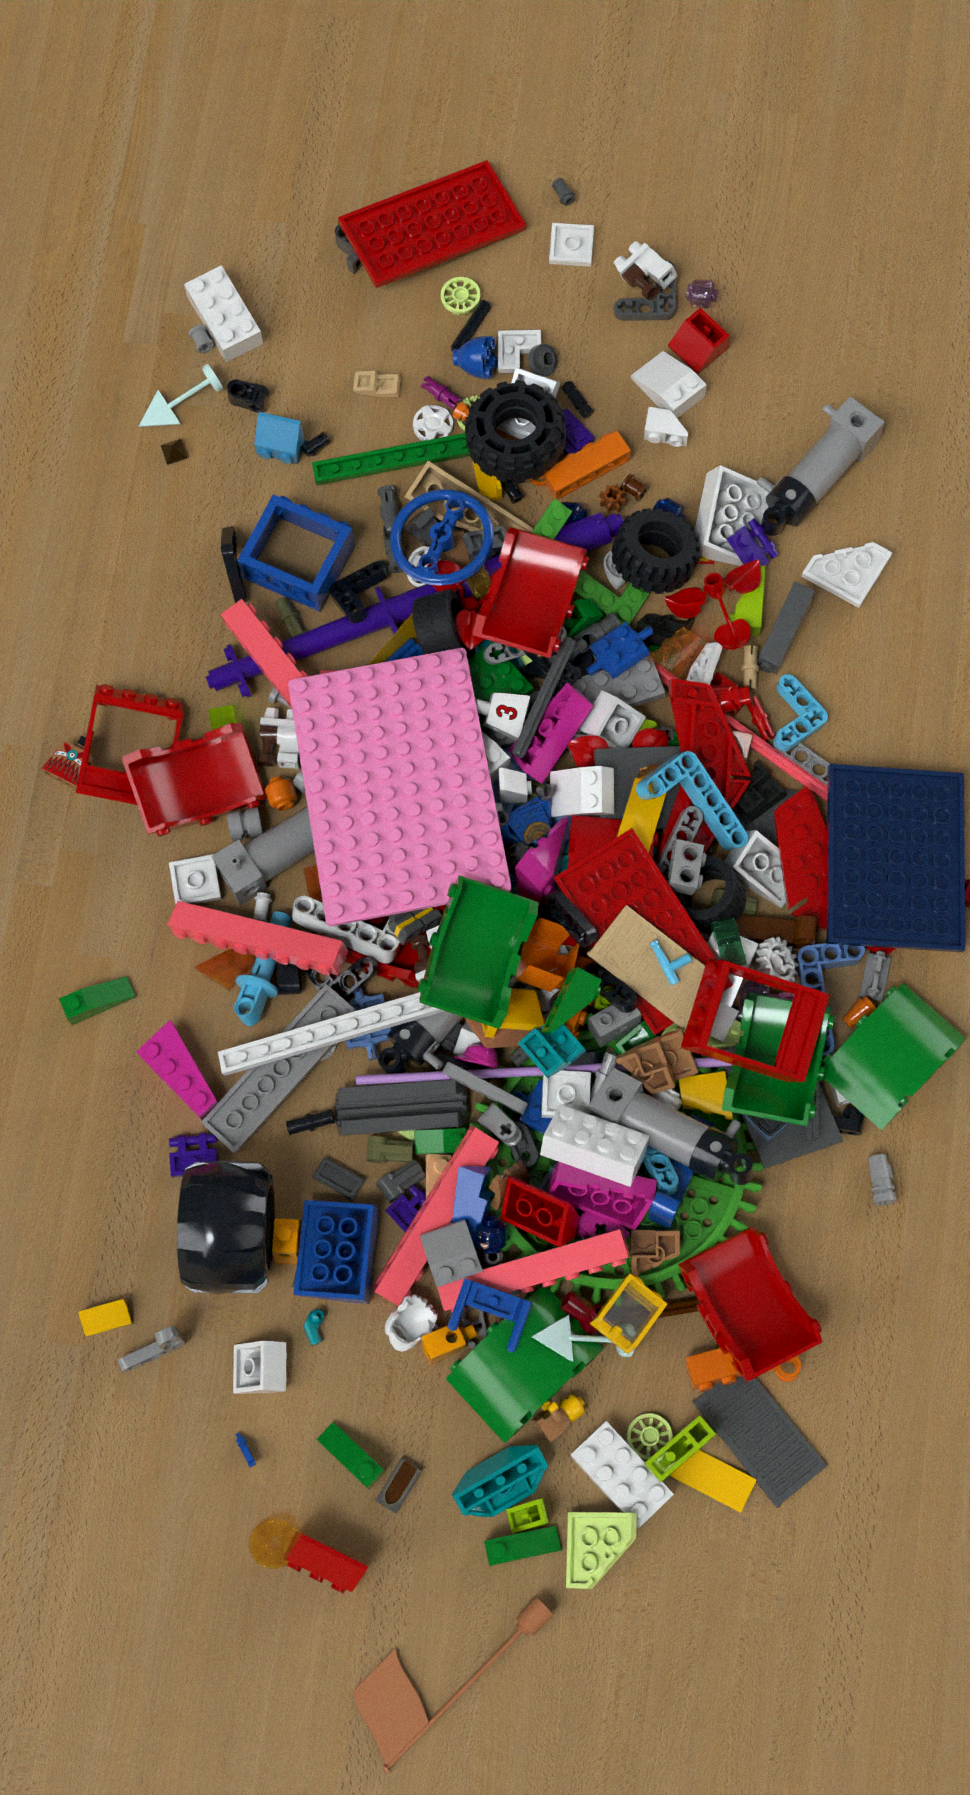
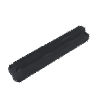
M481 300L451 345L452 352L454 349H459L472 338L491 308V304L488 301Z

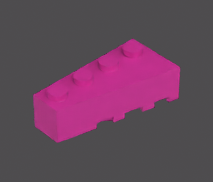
M567 682L548 704L525 757L518 758L512 754L516 742L508 750L521 769L542 784L567 747V743L571 741L593 708L592 703L585 695Z
M171 1020L136 1051L140 1058L201 1121L218 1104Z
M558 1162L550 1176L547 1193L571 1203L576 1208L636 1230L654 1201L657 1180L635 1176L631 1187Z

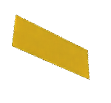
M413 614L410 615L368 665L383 663L409 638L413 639L416 636Z
M635 777L617 837L633 828L649 853L667 792L657 798L643 800L636 792L637 784L642 779ZM649 784V785H648V789H649V791L652 793L653 788H652V786Z
M700 1450L669 1475L740 1513L757 1479Z

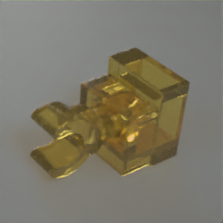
M484 565L466 579L471 592L477 598L480 596L483 598L488 593L492 582Z

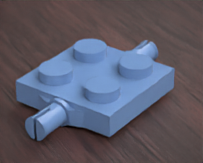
M362 987L359 989V992L354 993L355 998L347 1002L357 1011L385 1003L383 994L364 996ZM391 1028L346 1040L347 1049L367 1048L369 1061L373 1060L372 1051L376 1060L378 1059L376 1045L381 1042L390 1041L386 1034Z

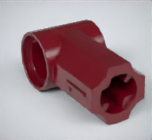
M574 1291L569 1292L562 1301L560 1309L579 1321L581 1328L587 1334L594 1336L599 1332L590 1323L602 1309L603 1305H593ZM609 1311L604 1316L607 1321L611 1319Z

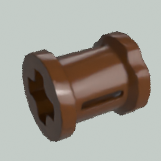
M630 473L622 482L620 490L627 491L639 502L646 494L649 486L634 479V475Z

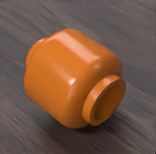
M282 776L270 779V783L265 788L270 806L278 811L292 808L297 800V794L292 781Z

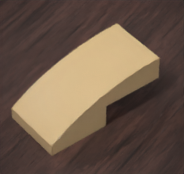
M376 371L355 372L353 392L375 397H399L401 377L399 374L378 375Z

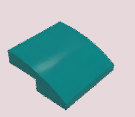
M564 1024L549 1034L541 1032L544 1025L538 1030L534 1028L518 1042L520 1047L547 1078L558 1073L586 1052L585 1048Z

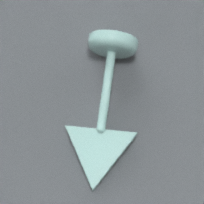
M207 363L202 367V371L207 379L167 404L159 390H157L139 427L180 425L171 408L208 384H211L216 392L224 390L209 364Z
M569 1315L532 1336V1338L572 1362V1341L613 1343L605 1336L571 1335ZM624 1323L619 1326L624 1335L629 1339L633 1338L635 1329L632 1324ZM616 1345V1350L622 1357H631L634 1353L633 1350L626 1354Z

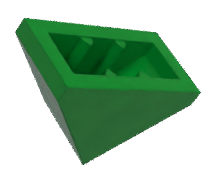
M644 1020L615 1042L614 1048L619 1054H622L658 1036L657 1034L654 1036Z

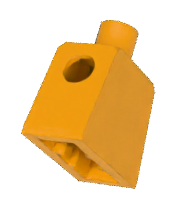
M274 1219L272 1254L276 1264H297L302 1219Z
M472 1323L461 1328L458 1326L455 1331L449 1330L448 1326L422 1336L421 1346L429 1364L432 1365L466 1348L465 1341L477 1337ZM454 1337L456 1342L449 1343L446 1338Z

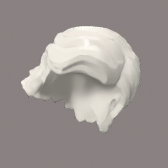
M416 1294L406 1296L403 1303L391 1312L384 1329L394 1349L402 1352L416 1347L421 1342L422 1336L438 1329L436 1324L438 1313H435L436 1310L432 1309L433 1306L431 1304L426 1305L428 1302L426 1298L418 1297Z

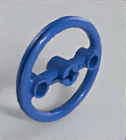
M433 490L415 497L398 513L391 529V549L399 567L411 578L429 585L442 586L454 584L472 576L488 559L494 541L492 521L483 505L472 496L456 490ZM447 500V512L442 522L434 524L430 529L432 540L427 554L420 557L419 566L414 567L402 552L400 538L403 526L412 513L420 507L434 501ZM459 507L458 510L452 511L453 508ZM466 508L472 509L481 520L484 530L483 544L478 555L466 567L456 572L437 574L439 570L437 563L442 552H447L454 546L452 531L457 521L463 519ZM427 564H433L431 567H424Z

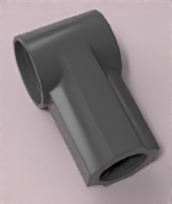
M414 1159L395 1173L390 1172L376 1182V1185L388 1203H392L404 1195L407 1189L426 1178V1175Z

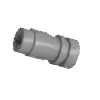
M879 1154L868 1157L870 1179L873 1185L871 1193L874 1194L872 1196L873 1204L875 1206H884L897 1202L896 1193L893 1192L895 1191V1186L891 1183V1180H893L891 1164H888L887 1155Z

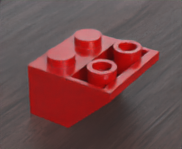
M699 308L683 322L669 342L668 347L696 374H699L728 349L730 335L702 308Z

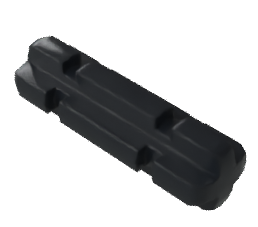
M572 381L565 382L561 387L565 395L568 394V399L577 410H580V415L584 419L589 418L593 413V409L589 404L586 405L587 401L578 389L575 390L576 386Z

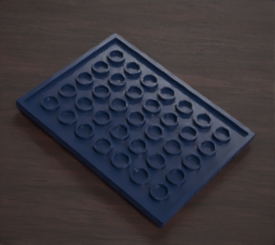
M841 764L828 765L826 944L962 953L965 951L964 773Z

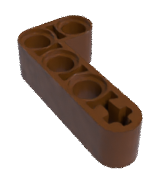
M740 915L741 917L731 927L725 929L758 943V945L763 943L764 940L780 937L781 941H787V947L792 946V949H801L804 946L815 944L817 918L798 916L795 921Z

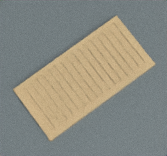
M626 905L587 955L686 1031L705 966L689 954L692 962L674 971L679 982L671 986L653 948L649 944L658 940V944L669 962L688 952Z

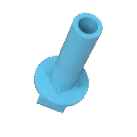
M275 911L269 923L290 928L292 917L286 913ZM256 957L251 974L239 975L236 978L235 982L241 990L234 1005V1011L246 1026L257 1024L261 1018L267 998H275L278 994V989L270 983L277 963L274 959L267 958V960Z

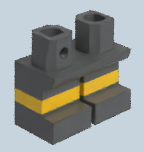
M431 907L389 915L388 925L400 943L405 945L413 937L423 935L427 930L438 926L442 914L437 908L433 910Z

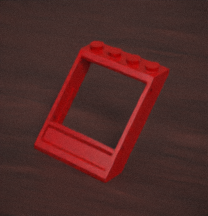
M107 684L96 685L76 793L137 805L127 773L88 765L97 705H110L168 717L167 719L176 721L172 743H175L179 739L184 703L174 698H158V696L150 693L145 695L138 694L131 689H114L113 686Z
M725 960L707 961L681 1048L785 1082H805L830 995ZM729 974L794 994L773 1066L707 1045Z

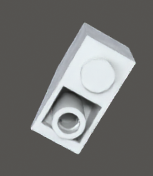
M649 407L644 440L655 444L660 442L668 443L674 447L687 446L688 432L671 410Z

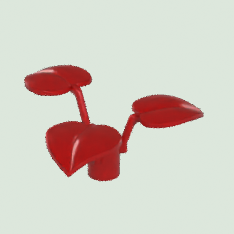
M757 559L733 569L726 575L725 579L719 573H710L704 578V593L699 588H686L673 595L665 596L666 605L674 615L687 619L695 617L701 612V605L706 604L707 594L714 599H718L727 624L721 625L716 629L714 640L722 645L724 649H739L749 641L751 629L744 619L730 621L722 596L725 593V587L729 591L735 589L740 594L754 591L760 585L762 579L760 561Z
M440 560L437 563L439 568L437 574L440 575L462 569L460 565L452 561ZM495 571L490 578V584L492 582L494 574H496L497 571ZM465 580L450 585H432L438 592L448 589L456 592L458 588L464 610L457 614L455 626L461 641L467 649L472 650L486 640L474 636L472 633L478 614L477 611L484 600L488 599V593L480 601L472 597L464 598L461 584Z
M645 728L638 731L632 740V748L668 746L667 733L664 730ZM596 735L581 736L567 743L578 768L595 766L594 749H609L607 742Z

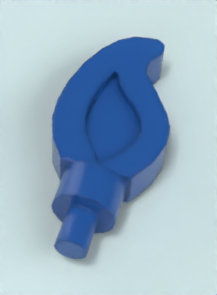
M237 1433L236 1443L251 1468L256 1465V1462L245 1437Z

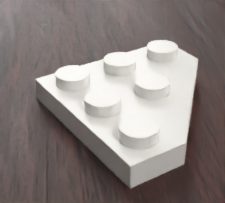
M871 542L857 548L849 547L826 555H814L801 577L860 608L893 552Z

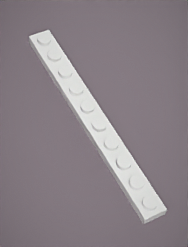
M420 993L412 994L219 1051L221 1071L224 1076L444 1011L419 1003Z

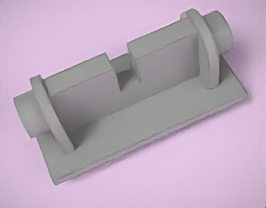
M877 951L876 954L868 953L859 997L866 996L868 999L882 1002L891 961L890 957L885 956L886 953Z

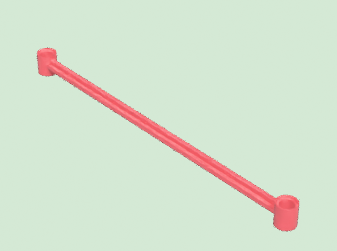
M654 661L661 683L669 688V680L678 678ZM724 713L731 730L753 735L750 744L752 749L805 787L807 786L810 791L827 802L828 786L727 713Z

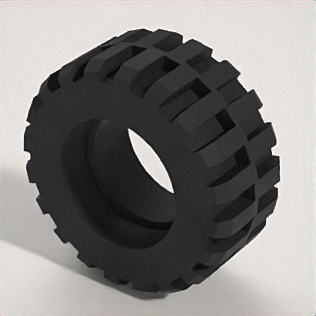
M648 508L643 509L642 512L640 510L636 511L624 519L611 552L612 562L616 565L615 569L618 574H622V579L625 582L629 581L632 583V587L636 589L641 588L643 592L650 593V591H653L655 594H663L664 591L666 593L673 592L675 589L684 586V583L689 580L699 558L700 544L696 533H692L693 528L689 523H684L685 520L682 517H676L670 511L663 512L662 509L656 508L651 510ZM641 545L657 546L663 549L670 557L660 558L651 555Z

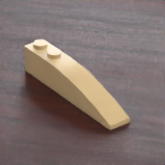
M427 461L404 498L411 501L415 497L433 490L447 489L460 491L472 496L483 505L491 518L493 528L503 526L506 532L510 527L530 533L533 530L531 526L430 461ZM447 500L434 501L420 508L423 510L430 508L435 513L434 517L442 521L447 512ZM459 507L453 508L452 511L458 510ZM470 508L465 509V516L457 521L455 525L471 532L483 530L481 520Z

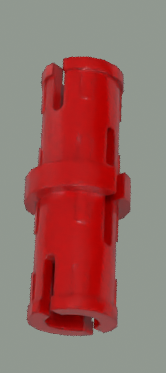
M754 696L752 701L755 706H753L752 702L751 704H746L753 718V725L757 726L762 739L768 742L767 733L771 740L775 738L776 734L768 721V713L764 712L758 696Z

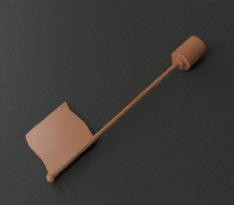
M538 1597L516 1617L518 1621L516 1627L519 1630L430 1721L427 1718L418 1693L402 1669L396 1648L353 1691L354 1700L359 1713L376 1739L385 1763L382 1766L385 1773L391 1772L390 1768L522 1633L525 1636L529 1633L534 1636L554 1616Z

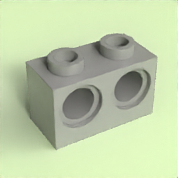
M679 839L674 843L667 883L674 892L693 895L697 888H701L703 875H699L700 868L704 867L706 861V854L703 853L704 845ZM687 853L692 855L694 860H687L684 857V854ZM680 875L688 876L690 882H684Z

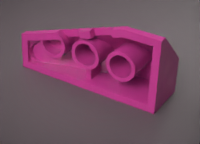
M563 817L550 829L548 838L542 837L538 840L539 846L536 849L531 847L516 865L515 871L519 896L539 902L538 904H540L547 894L555 890L556 882L553 878L559 873L570 832L568 818Z

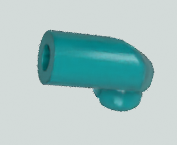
M320 1309L312 1310L303 1325L311 1346L322 1342L318 1328L324 1319V1313Z

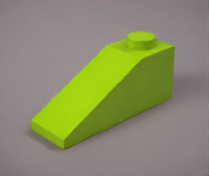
M761 566L762 579L760 585L754 591L743 594L736 604L735 613L730 612V621L744 619L750 626L752 636H759L761 630L765 566Z
M699 1415L644 1464L661 1483L709 1443L716 1433Z

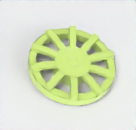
M652 1413L642 1414L631 1422L627 1431V1442L640 1458L648 1460L652 1457L650 1456V1447L653 1446L655 1451L658 1452L657 1443L664 1446L667 1444V1442L660 1440L659 1437L668 1435L669 1442L672 1439V1430L668 1422L661 1416ZM649 1418V1427L644 1425L642 1419ZM653 1418L660 1420V1423L655 1428L652 1427ZM639 1422L643 1430L640 1431L633 1428V1426ZM664 1424L667 1431L659 1433L658 1429ZM631 1430L640 1434V1437L631 1439ZM641 1441L640 1446L635 1449L632 1443ZM644 1446H647L646 1455L639 1453Z

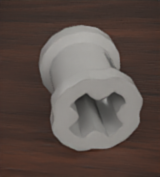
M205 325L194 326L188 333L189 337L194 340L198 353L209 352L214 346L213 340L209 339L206 333L207 328Z

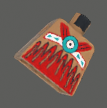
M80 736L75 745L63 741L41 766L43 773L76 791L86 737ZM90 754L88 765L93 766L94 759Z

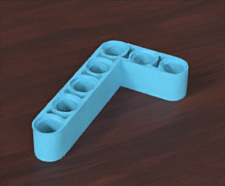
M686 751L672 756L637 784V795L643 800H650L663 795L679 782L694 806L701 810L704 821L724 849L733 850L747 844V832L693 752ZM682 758L685 760V767L682 765ZM665 771L669 774V780L665 777ZM694 778L698 781V787L694 783ZM649 784H650V785L652 786V788H653L652 793H651V792L649 791V789H648V785H649ZM707 796L710 798V805L707 803ZM720 816L723 819V824H721L719 821ZM732 834L735 837V843L732 841Z

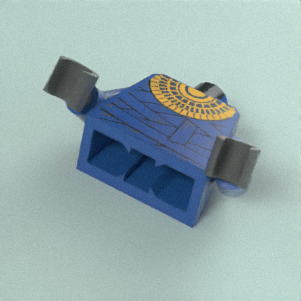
M546 783L545 791L542 787H537L536 792L541 796L540 798L537 796L509 814L498 811L502 841L509 845L522 842L526 845L530 844L535 848L539 846L538 840L550 832V826L552 825L551 797L554 794L552 786Z

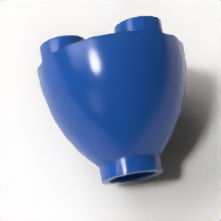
M493 336L476 337L463 344L459 349H454V366H459L464 372L473 377L491 379L493 369L498 367V358L494 356L495 338Z

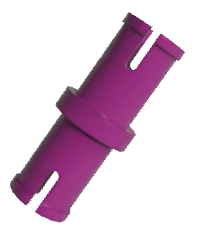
M430 376L424 378V381L427 382L426 384L424 382L421 383V387L434 395V399L438 402L442 401L452 410H455L456 403L462 402V399L450 392L446 385H440Z

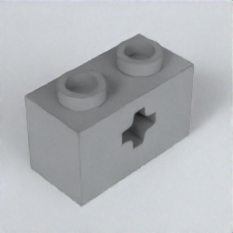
M622 999V1002H623V1003H624L625 1001L628 1002V1003L631 1002L630 999H629V1000ZM611 1005L589 1017L588 1029L599 1046L602 1047L626 1034L641 1023V1013L637 1007L632 1012L623 1013Z

